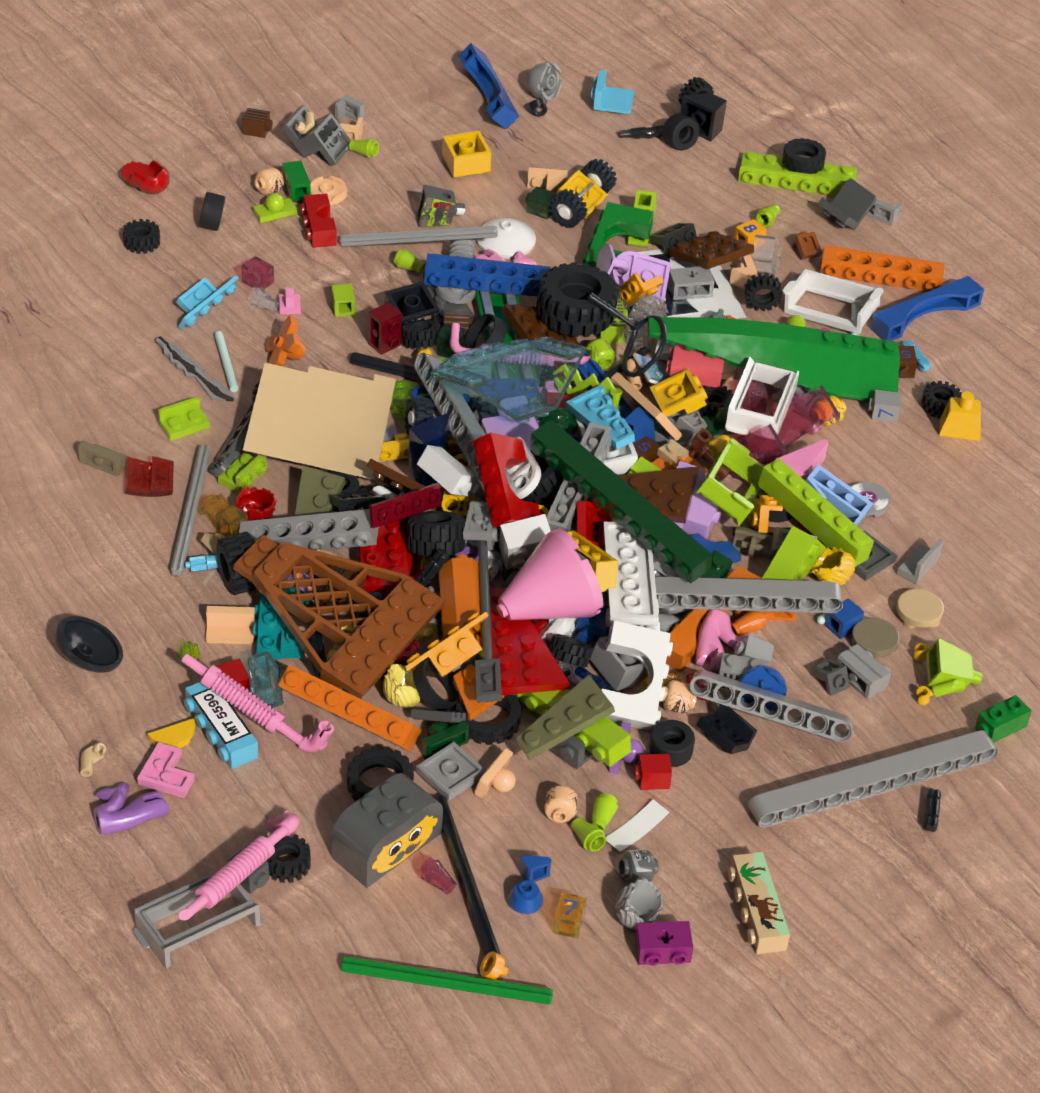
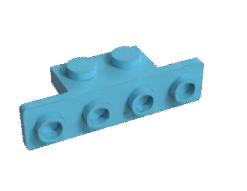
M237 276L233 277L217 290L204 277L180 296L176 303L187 315L182 319L178 328L182 330L185 326L191 327L197 321L199 315L203 317L209 312L210 306L213 304L217 306L224 299L223 296L225 294L231 295L237 288L235 284L239 278Z

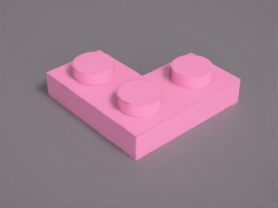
M158 742L137 777L138 785L185 798L195 777L194 773L175 768L182 756L181 748Z

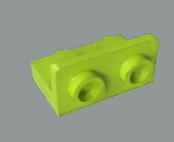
M198 397L158 410L159 426L170 441L210 428V421L201 410Z
M243 453L224 473L218 476V484L239 494L244 487H250L254 480L265 473L267 469L266 455L259 454L255 458L247 453Z

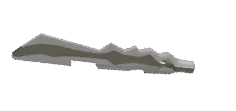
M162 336L156 339V343L162 347L164 355L170 358V362L177 365V369L184 370L186 377H195L211 400L231 402L236 400L235 396L216 379L211 381L204 374V368L191 358L185 356L184 351L173 343L166 341Z

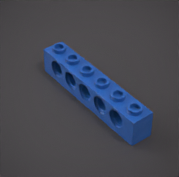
M427 253L424 284L538 297L540 279L550 270V266Z

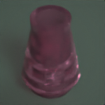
M432 857L427 859L418 871L423 881L440 889L446 895L450 894L457 885V882L452 879L438 859L434 860Z

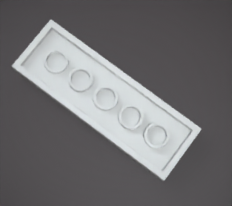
M604 522L605 552L618 560L616 588L607 589L610 625L614 621L632 625H658L659 616L653 551L646 549L640 540L635 536H631L618 522Z

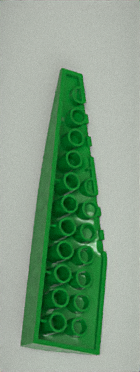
M660 317L666 325L667 343L676 345V343L683 344L688 350L694 352L697 349L706 352L708 357L714 359L715 356L723 358L725 363L745 369L751 357L755 363L769 365L794 373L799 371L797 387L798 385L808 387V391L813 393L869 401L870 398H874L875 390L898 392L900 354L898 342L762 321L700 317ZM648 318V336L661 340L662 330L660 324L654 318Z

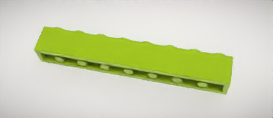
M482 651L476 654L477 660H483ZM570 690L513 694V696L516 695L531 711H535L542 716ZM607 717L573 735L585 744V749L593 754L598 761H602L609 767L631 752V735Z

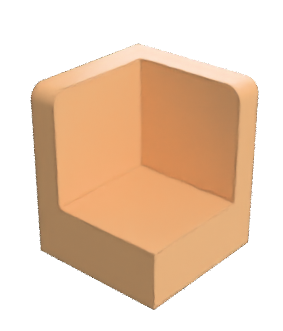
M359 117L356 125L340 124L350 140L361 139L363 118Z

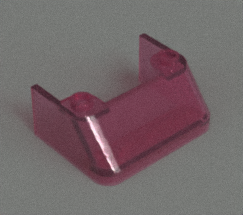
M821 385L792 398L778 435L772 425L769 424L756 431L749 432L747 435L741 434L735 440L750 451L749 455L764 465L770 464L776 458L789 454L786 448L802 435L807 433L810 435L815 434L822 429L820 427L821 424L838 417L840 413ZM777 408L767 415L773 417Z

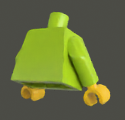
M940 638L934 644H930V647H927L924 643L916 644L914 660L918 662L927 660L928 686L932 687V689H929L926 686H920L917 689L916 697H918L919 705L928 704L930 696L940 697L952 693H961L969 684L975 686L980 684L982 673L973 669L972 656L969 653L957 648L953 643L946 642Z

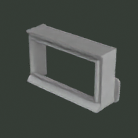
M214 872L134 909L136 927L133 929V933L144 948L151 947L165 968L171 967V951L247 916L254 926H261L263 918L260 916L259 904H255L241 884H239L230 892L239 906L164 940L153 924L184 910L196 899L195 891L217 873Z

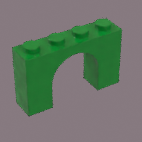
M607 202L605 210L602 209L600 212V223L595 225V236L589 241V252H585L583 263L589 264L591 267L596 266L601 248L607 245L606 242L614 236L629 235L648 239L653 227L654 211ZM614 250L615 257L623 253L621 251Z

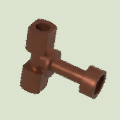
M702 428L697 432L686 450L689 451L688 455L694 460L699 461L702 458L708 465L712 466L715 458L708 453L710 448L706 446L712 438L708 430ZM721 465L715 477L721 482L732 470L726 465Z

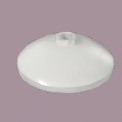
M496 218L484 223L482 226H497L498 236L496 238L476 239L477 245L482 251L491 249L505 259L514 258L517 251H521L524 255L528 254L536 243V235L533 229L526 223L513 218Z

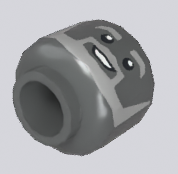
M628 850L619 859L618 869L620 876L630 884L641 878L652 881L654 874L658 873L659 865L657 859L648 850Z

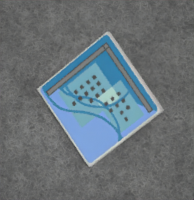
M637 353L633 354L640 368H643L651 360ZM656 361L644 373V379L647 383L651 382L655 385L668 379L670 373H666L667 367L665 364Z

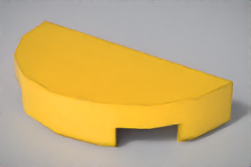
M192 718L148 733V740L154 746L160 742L182 748L190 743V739L196 733L195 720Z

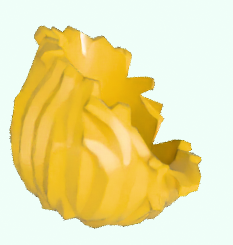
M827 547L810 570V573L815 574L820 581L836 582L839 585H843L853 576L855 560L851 554L841 548L837 550L833 547L830 550Z

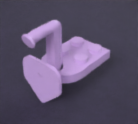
M608 244L601 248L596 267L600 271L608 273L609 277H612L618 290L634 273L639 274L643 283L660 275L663 283L658 288L659 291L650 296V300L658 303L664 302L671 266L670 262L633 251H626L615 257L612 245Z

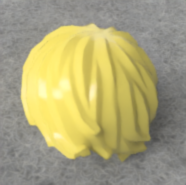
M392 664L387 669V675H385L383 692L390 703L404 708L413 707L422 699L414 684V670L407 673L405 670L406 666Z

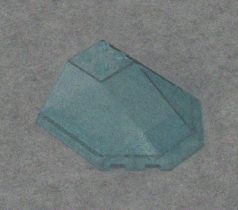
M547 336L539 337L533 341H528V339L511 340V345L509 343L494 342L453 354L450 357L451 361L445 360L439 365L440 369L432 370L431 374L495 414L517 423H525L530 421L531 417H544L549 415L550 411L558 408L586 352V347Z

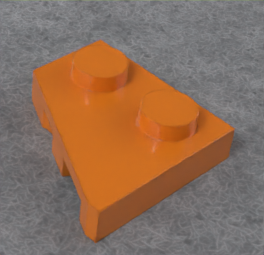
M472 664L453 676V684L456 691L459 692L461 704L465 706L468 720L471 721L498 702L477 703L476 672Z

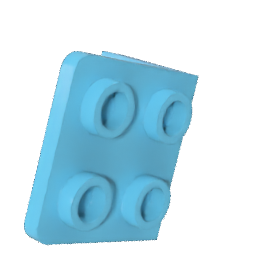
M599 70L598 77L594 78L591 99H594L593 110L630 114L634 90L606 87L607 71Z

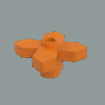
M289 315L282 323L279 335H272L267 340L266 350L272 353L269 364L283 367L286 357L291 360H300L303 357L306 347L302 344L300 337L295 335L298 328L296 318Z

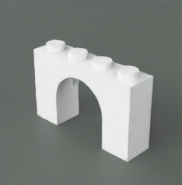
M427 445L417 463L418 466L451 494L486 498L485 491L473 470L467 468L468 465H462L442 447Z
M614 621L611 625L606 651L638 659L645 666L649 676L647 689L639 694L629 695L601 689L614 706L615 712L607 716L614 723L621 725L624 721L631 723L633 728L651 731L654 725L659 723L661 710H658L659 701H663L665 687H662L663 679L667 678L669 671L666 658L667 656L670 657L673 642H669L671 633Z

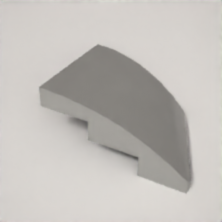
M685 409L667 417L682 433V436L676 442L684 448L691 443L697 432L707 427L698 410L687 414ZM654 421L655 442L663 446L672 441L674 438Z

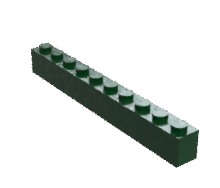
M549 420L531 433L530 448L534 454L543 458L551 468L556 469L562 474L566 481L575 485L581 494L588 496L598 508L608 513L613 521L621 524L631 536H635L640 540L646 549L653 551L664 564H668L673 568L679 577L686 579L691 584L711 569L712 553L555 422Z

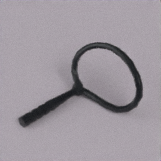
M591 292L587 300L630 326V330H632L622 358L623 372L632 378L645 373L657 361L664 349L667 338L665 322L656 315L647 316L640 322H633L615 307ZM648 318H654L660 324L662 330L659 348L653 358L643 368L630 372L627 361L638 334V329L648 323Z

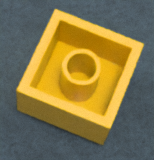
M480 131L443 136L442 156L453 177L490 172L491 151Z

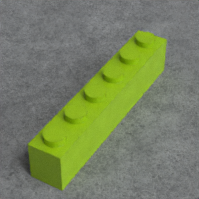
M780 458L763 467L758 484L762 490L769 496H773V499H776L788 513L813 535L817 536L830 550L833 547L837 550L841 548L851 554L855 560V567L868 560L874 540Z

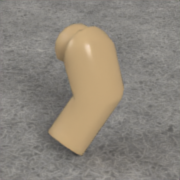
M313 112L305 113V122L299 121V124L295 125V130L299 134L304 135L315 126Z
M96 743L94 746L83 751L80 765V774L82 776L89 777L93 774V765L100 761L107 751L104 744Z

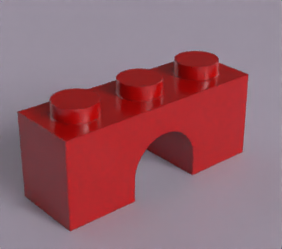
M328 194L304 195V203L300 204L304 227L306 228L307 240H311L313 248L337 246V230L334 218H330Z

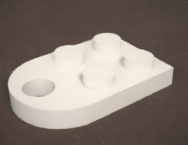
M523 439L527 461L512 468H505L515 484V495L520 499L528 496L536 488L541 477V469Z

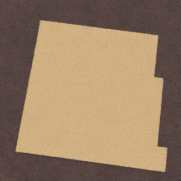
M264 363L243 450L375 480L376 477L371 475L373 471L367 467L370 459L379 462L396 379L375 374L374 380H369L309 366L308 372Z

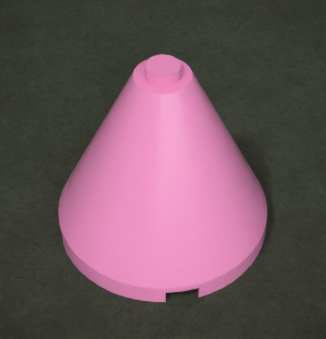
M556 528L548 532L498 599L499 604L496 607L502 618L506 617L508 620L591 618L601 613V610L598 609L603 607V597L596 575L588 559L582 561L575 551L579 548V545L566 531Z

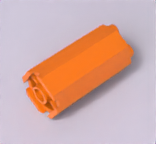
M464 554L451 558L443 564V567L438 572L439 596L445 600V604L440 610L442 641L448 638L447 633L459 625L460 628H463L467 625L469 617L477 612L481 615L479 562L473 558H468ZM480 623L470 632L482 648V629Z

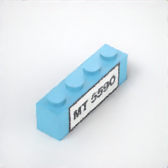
M201 682L185 688L186 699H184V705L189 713H193L198 727L205 730L209 743L216 746L219 757L223 762L226 761L230 768L234 769L258 758V741L230 702L226 701L227 699L224 700L223 696L220 697L219 693L215 694V691H211V688L208 689Z

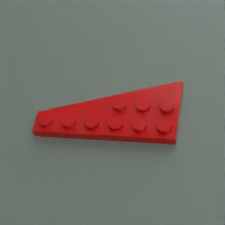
M507 587L489 589L493 659L500 658L502 695L570 689L568 679L531 620H508L506 617L502 618L496 606L499 604V597Z

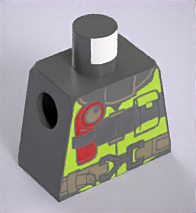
M423 185L416 214L419 227L449 226L452 223L453 215H464L465 204L456 203L453 191Z

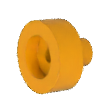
M494 951L489 952L481 963V976L494 980L499 976L505 977L508 973V968L504 966L505 958Z

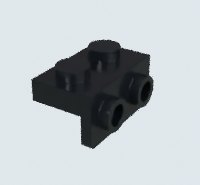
M719 704L715 714L700 717L696 724L705 736L713 739L720 745L723 751L730 754L748 750L757 733V729L729 706Z

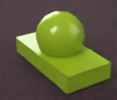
M272 193L267 196L265 204L253 206V213L260 223L297 215V208L291 198L284 199L280 194Z

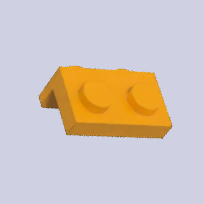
M634 273L619 288L620 296L628 307L637 303L642 305L651 299L650 296L659 291L658 288L663 283V280L659 275L643 283L639 274Z
M760 495V499L753 498L754 508L748 515V521L751 522V525L758 532L767 533L769 510L783 511V506L776 499H773V496Z

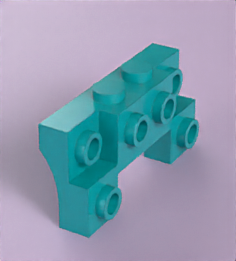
M282 588V591L288 595L295 594V588ZM299 588L300 594H304L305 592ZM262 594L260 604L255 605V618L259 620L258 622L254 621L253 628L254 636H258L257 663L269 664L278 659L305 658V652L290 630H288V627L266 596ZM301 601L303 605H309V601Z

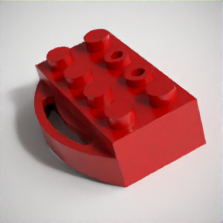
M404 519L380 526L376 545L358 547L359 562L402 573L414 580L422 571L421 561L424 556L416 554L419 559L418 571L416 576H410L412 553L408 549V528L404 526ZM367 575L365 577L364 591L367 593L381 592L382 599L384 600L398 583Z

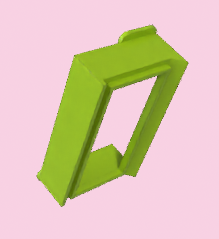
M731 438L717 455L696 493L701 492V495L731 517L737 518L739 527L754 508L752 504L753 498L756 497L760 489L758 484L764 466L749 455L750 451ZM722 463L750 483L744 497L737 492H732L714 479Z

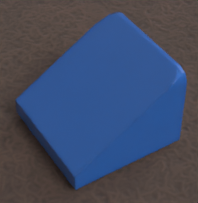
M521 855L519 857L518 870L524 880L536 882L550 876V857Z

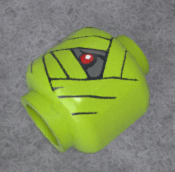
M600 338L592 339L588 342L584 350L585 353L590 356L592 361L597 362L602 370L609 368L613 364L615 352L607 340Z

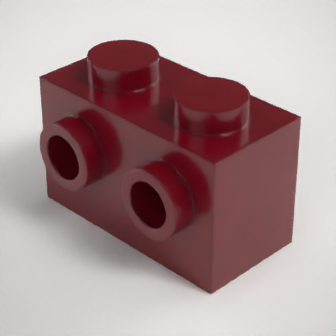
M389 302L368 312V344L380 355L401 346L402 313Z

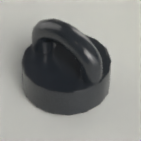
M545 97L538 98L528 104L530 112L532 111L538 117L544 116L548 110ZM542 107L543 111L538 112L537 109Z

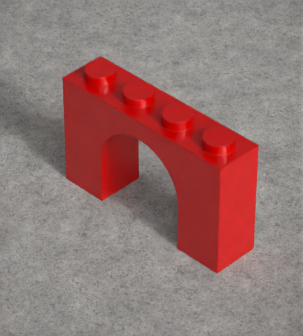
M490 432L473 440L493 528L500 529V525L541 515L538 503L523 501L518 498L512 491L506 477L505 468H512L527 461L522 439Z

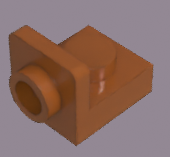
M800 232L791 243L792 247H798L802 260L819 257L822 254L815 232Z

